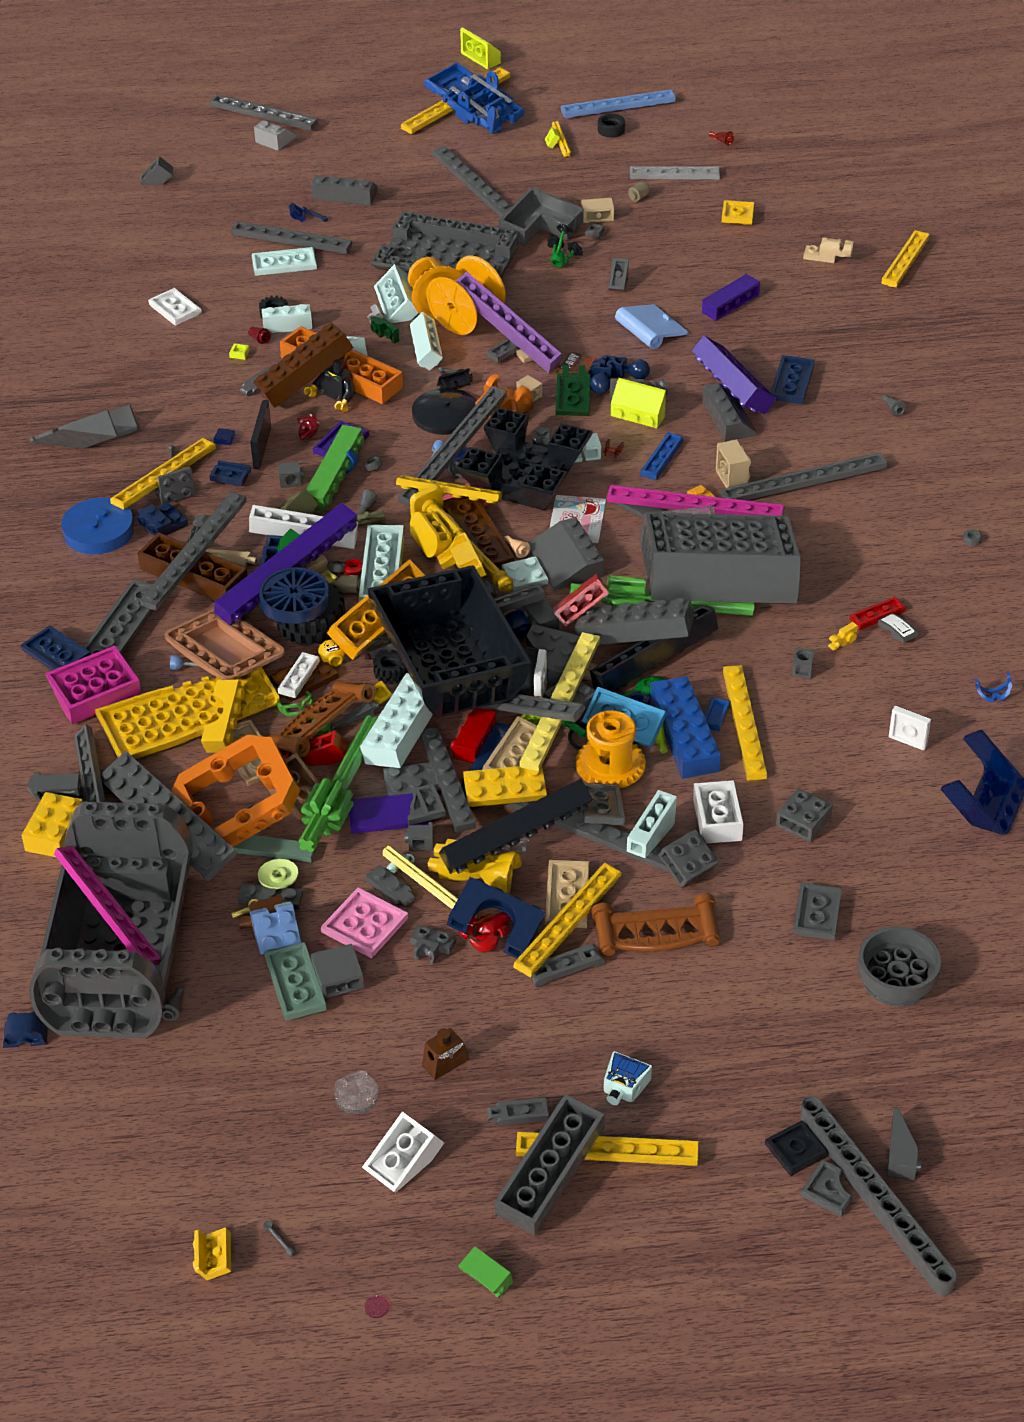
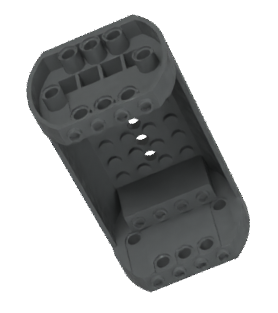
M82 802L76 807L70 817L65 836V847L74 846L125 913L131 917L133 923L162 960L159 965L154 966L149 959H145L137 952H129L62 865L41 953L35 962L29 985L31 1004L39 1019L60 1036L146 1039L157 1029L162 1017L193 854L191 833L180 815L166 804Z

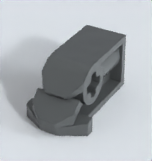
M39 771L35 772L29 779L27 791L30 795L41 801L45 792L82 799L83 787L79 773L41 775Z

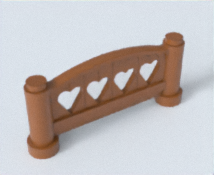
M338 681L332 685L331 692L302 710L278 735L272 734L268 737L273 739L279 750L291 752L292 754L297 753L299 757H305L310 751L309 739L355 701L358 700L363 703L372 702L376 695L375 688L371 684L363 683L357 685ZM335 698H341L337 702H332ZM323 708H328L326 712L319 713ZM309 719H315L312 723H307ZM302 729L300 733L293 734L294 731Z
M709 893L696 896L694 898L695 906L614 914L612 913L611 905L607 903L596 904L591 908L593 920L596 921L600 951L604 956L609 957L614 955L617 949L636 952H658L687 947L701 941H705L708 946L714 947L719 944L720 940L714 912L716 906L714 896ZM689 921L698 931L696 933L689 932L684 934L681 932V929L685 922ZM665 923H668L677 931V934L664 936L660 932ZM644 925H648L657 935L643 938L639 934ZM627 927L636 937L633 939L627 937L622 940L619 938V935L623 928Z

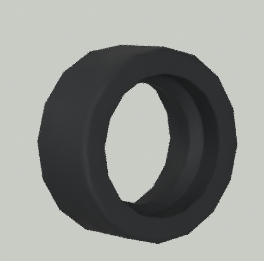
M604 114L598 118L597 131L604 137L614 138L621 136L625 132V119L618 114Z

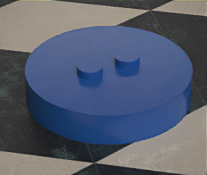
M93 498L75 504L64 514L61 523L64 540L67 545L73 550L85 554H104L117 550L131 539L134 532L133 517L130 509L127 507L123 510L111 504L110 498Z

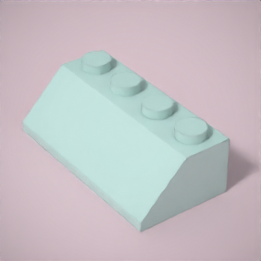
M394 264L374 286L387 321L391 323L409 321L419 314L412 302L413 290L408 283V273Z

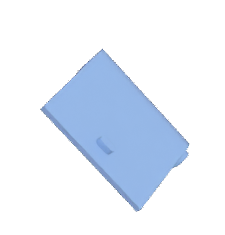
M654 304L622 307L617 310L615 319L651 349H657L664 337L688 335L689 333Z

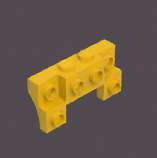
M465 532L456 536L450 547L437 555L442 569L453 567L455 564L458 568L474 565L481 577L486 575L482 566L485 564L476 545H471Z

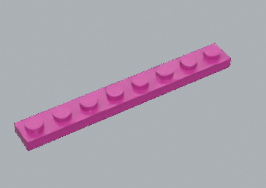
M74 846L56 848L54 852L56 858L129 952H137L145 959H149L154 966L159 965L162 958Z

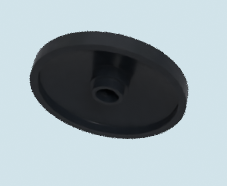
M441 388L431 390L422 394L414 401L412 405V418L414 423L426 432L450 435L476 406V399L469 393L458 389Z

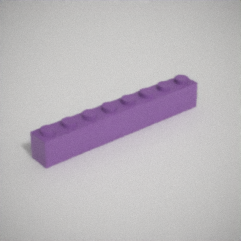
M467 271L456 280L470 294L477 312L545 371L550 373L560 364L562 353Z

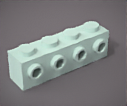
M422 312L410 323L417 363L422 368L425 367L430 371L438 365L443 356L435 320Z

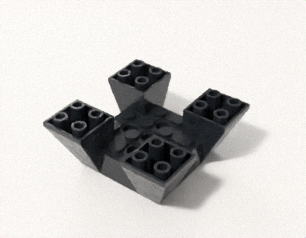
M497 407L484 425V431L495 453L469 447L456 466V471L472 487L502 491V500L545 510L592 436L593 431L560 423L548 441L547 448L525 442L529 415Z

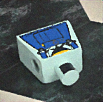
M613 1051L604 1077V1092L608 1094L607 1101L612 1105H618L621 1099L633 1102L651 1081L652 1066Z

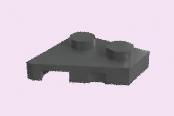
M433 783L414 788L410 814L408 815V825L446 816L445 809Z

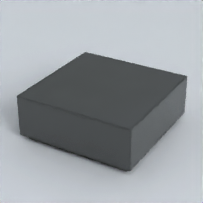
M590 223L585 230V236L600 238L605 231V226Z

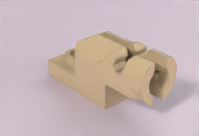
M822 238L820 247L815 245L806 246L803 259L834 263L836 256L851 257L854 241L846 240L843 243L842 239Z

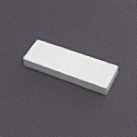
M302 652L279 686L278 694L296 698L317 667L320 658Z

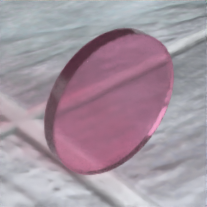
M373 1296L365 1303V1312L372 1318H380L388 1311V1302L381 1296Z

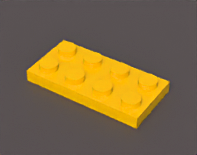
M520 766L463 771L466 799L469 807L537 801L547 796L542 766L539 772Z

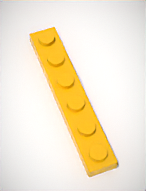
M917 230L913 232L883 276L881 284L889 287L898 286L929 240L928 233Z
M400 475L396 480V485H401L403 489H411L413 487L418 488V491H422L430 486L438 485L442 489L443 495L449 493L457 498L467 496L470 500L485 499L488 503H496V501L498 502L502 499V491Z

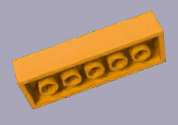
M409 559L378 586L425 575ZM367 595L331 625L327 634L354 660L386 631Z

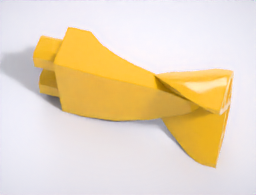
M447 839L445 844L436 843L434 856L439 857V859L430 858L428 868L429 871L438 872L439 879L465 881L470 877L475 879L482 878L487 885L500 888L504 893L510 895L513 869H518L522 865L518 852L510 851L499 853L495 856L488 855L485 857L486 860L480 864L475 865L472 863L468 865V869L464 872L450 874L439 852L442 847L456 840Z

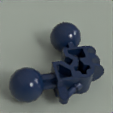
M602 356L593 361L589 370L591 378L590 389L595 394H604L610 388L612 376L619 379L623 378L624 373H630L634 379H645L650 374V366L642 359L635 360L632 364H627L626 357Z

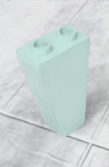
M660 790L657 791L627 837V852L643 858L649 855L675 824L677 796Z

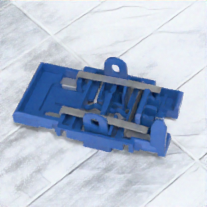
M456 62L424 80V86L441 96L443 102H447V105L455 110L456 117L466 124L475 121V125L483 126L491 134L502 131L501 122L509 120L514 124L519 118L524 116L525 110L513 102V97L498 88L499 79L493 71L487 73L486 79L481 75L476 76Z

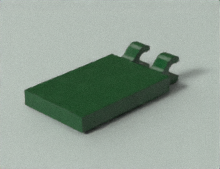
M562 365V373H557L556 416H589L590 374H586V365H579V374H569V365Z

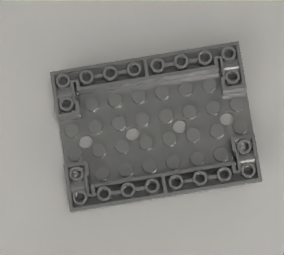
M402 211L392 227L393 239L389 245L380 246L371 261V265L377 269L389 271L395 264L408 273L411 266L417 260L424 257H435L444 266L456 268L457 263L463 257L477 256L487 261L502 279L515 256L519 231Z

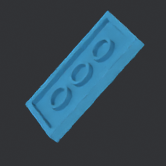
M597 687L582 722L588 724V721L594 715L603 711L625 713L636 724V738L634 742L652 748L667 712Z

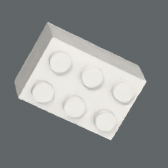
M734 780L694 783L693 802L699 831L704 837L705 843L742 841L743 821Z

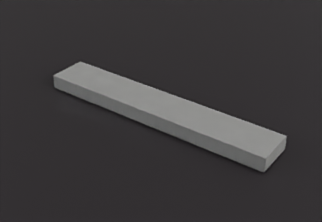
M718 166L630 167V179L720 178Z

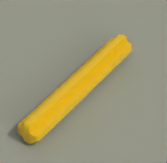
M553 121L552 127L557 129L560 136L558 144L564 157H569L571 150L561 125L558 121Z

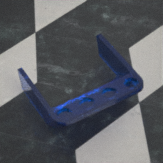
M978 730L965 735L963 738L984 766V772L974 795L960 780L943 785L941 791L972 826L1005 835L1009 833L1024 798V778L983 730Z

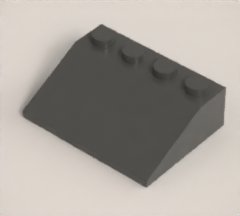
M577 517L559 521L528 542L532 556H536L553 590L571 586V583L579 584L586 582L596 573L600 578L604 577V560Z

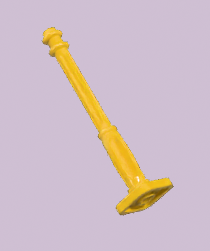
M438 485L430 486L411 496V517L415 512L435 511L451 533L452 541L456 536L464 533L455 520L443 510V491ZM469 539L471 545L475 546V544ZM477 547L485 563L482 566L493 578V583L499 585V590L511 591L514 587L513 578L507 577L506 571L499 570Z

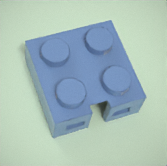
M290 901L274 905L277 911L269 914L267 908L250 911L258 952L261 955L267 951L301 943L293 904Z

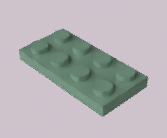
M305 942L264 952V958L285 1021L327 1010Z

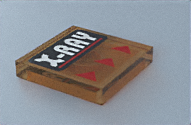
M568 351L556 366L555 373H562V365H569V374H579V365H586L585 371L586 374H589L593 361L598 358Z

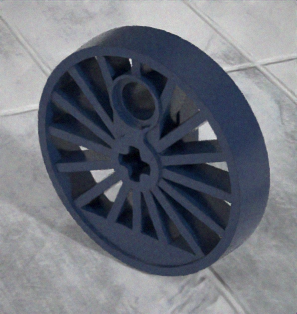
M292 567L276 571L269 575L261 584L259 593L260 607L265 615L277 622L287 624L308 622L320 616L328 608L330 603L328 583L321 574L307 568Z

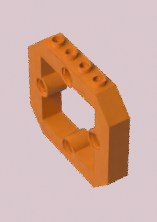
M247 734L180 773L171 792L209 826L213 820L211 813L202 802H195L192 795L216 781L223 783L231 780L235 770L259 757L262 763L257 767L256 774L266 788H275L276 793L249 809H241L236 813L235 817L213 829L228 844L234 847L288 816L297 800L300 789L271 737Z

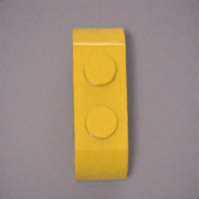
M435 511L415 512L412 515L410 533L427 557H437V555L450 547L452 544L451 533Z

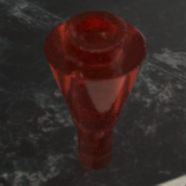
M710 131L708 134L709 137L716 138L727 146L731 145L734 141L732 131L718 133Z

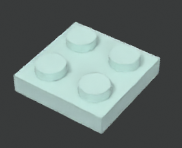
M536 556L502 564V570L506 571L507 577L513 578V591L531 585L539 584L542 586L548 584V577Z

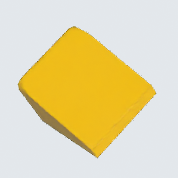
M383 681L374 685L376 695L372 702L376 701L380 705L391 698L392 693Z

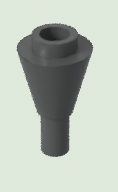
M886 394L882 396V400L887 403L893 416H900L904 413L906 409L905 402L890 398Z
M362 491L358 514H364L378 500V496L374 491Z
M177 987L173 996L164 1003L163 1019L176 1021L179 1018L181 997L184 993L183 988Z

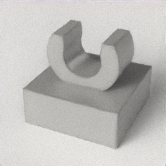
M376 304L370 307L373 312L367 316L370 323L372 316L387 320Z

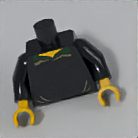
M334 360V365L320 373L313 381L312 387H305L304 393L308 394L311 390L308 396L315 397L316 389L318 388V392L338 401L335 404L336 410L346 412L348 410L347 402L349 403L350 399L353 398L355 391L352 373L343 369L344 362L342 360Z

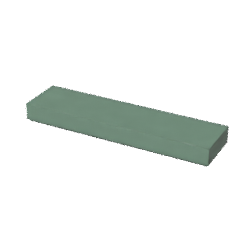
M253 835L233 847L237 853L309 863L312 862L315 850L313 852H309L307 849L301 850L299 848V841Z

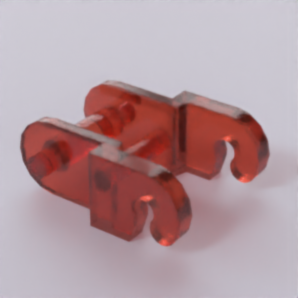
M608 439L605 443V450H603L604 456L607 454L614 455V458L617 455L619 456V453L624 448V442H621L617 448L609 447L610 439Z

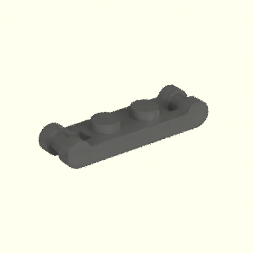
M589 944L548 958L532 976V981L536 987H542L546 982L593 966L596 968L604 964L605 960L601 954H598L597 946Z

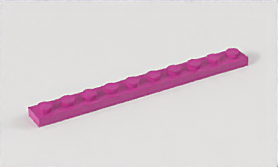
M610 485L607 494V502L708 514L783 516L784 505L615 485Z

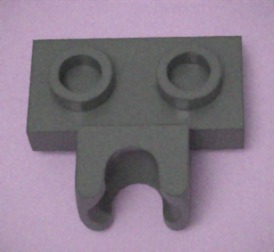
M419 925L410 937V944L415 945V960H419L422 956L426 955L430 957V964L435 963L439 952L449 955L457 941L456 935Z

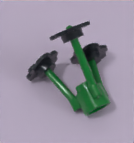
M565 224L556 225L557 230L561 232L560 238L554 235L547 240L548 247L553 248L550 262L555 267H562L563 264L566 265L572 255H583L582 247L578 246L574 241L568 243L570 253L566 258L564 252L560 251L564 247V235L574 231Z

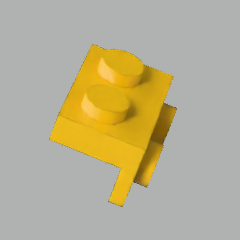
M225 1227L205 1235L200 1229L195 1230L193 1241L195 1260L193 1261V1267L196 1273L208 1281L231 1272V1231Z

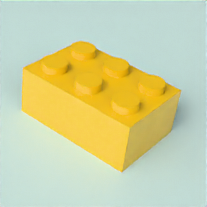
M45 792L22 833L25 851L56 857L54 855L56 848L65 847V836L70 817L83 800Z

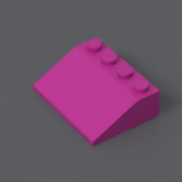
M115 645L45 673L71 724L96 715L95 709L141 695L139 679Z

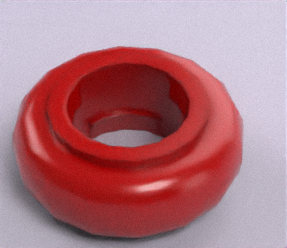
M352 558L344 562L346 564L344 569L346 575L362 574L363 562L361 560Z

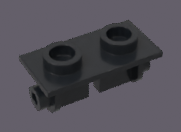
M459 369L453 373L442 374L438 377L437 386H440V389H455L456 382L459 387L470 385L472 382V377L468 376L470 369Z

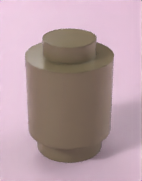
M645 181L635 184L628 190L629 198L633 201L642 199L650 192V186Z
M343 575L335 579V586L340 589L342 594L359 593L361 578L359 579L358 575Z

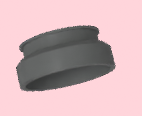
M887 927L873 932L863 941L859 950L857 968L865 989L873 998L890 1006L903 1007L918 1003L935 987L939 978L941 957L935 944L922 933L904 927Z

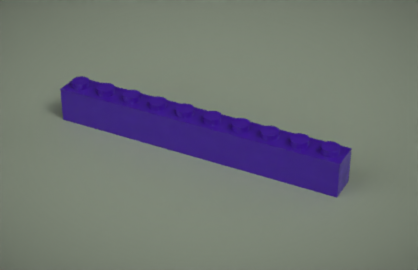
M340 503L216 600L214 613L228 625L241 620L244 614L252 611L260 602V587L269 575L286 568H306L307 564L315 561L321 553L328 551L335 542L342 540L345 534L356 528L357 514L343 503Z

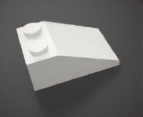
M402 1112L362 1168L396 1193L434 1159L444 1145V1142Z

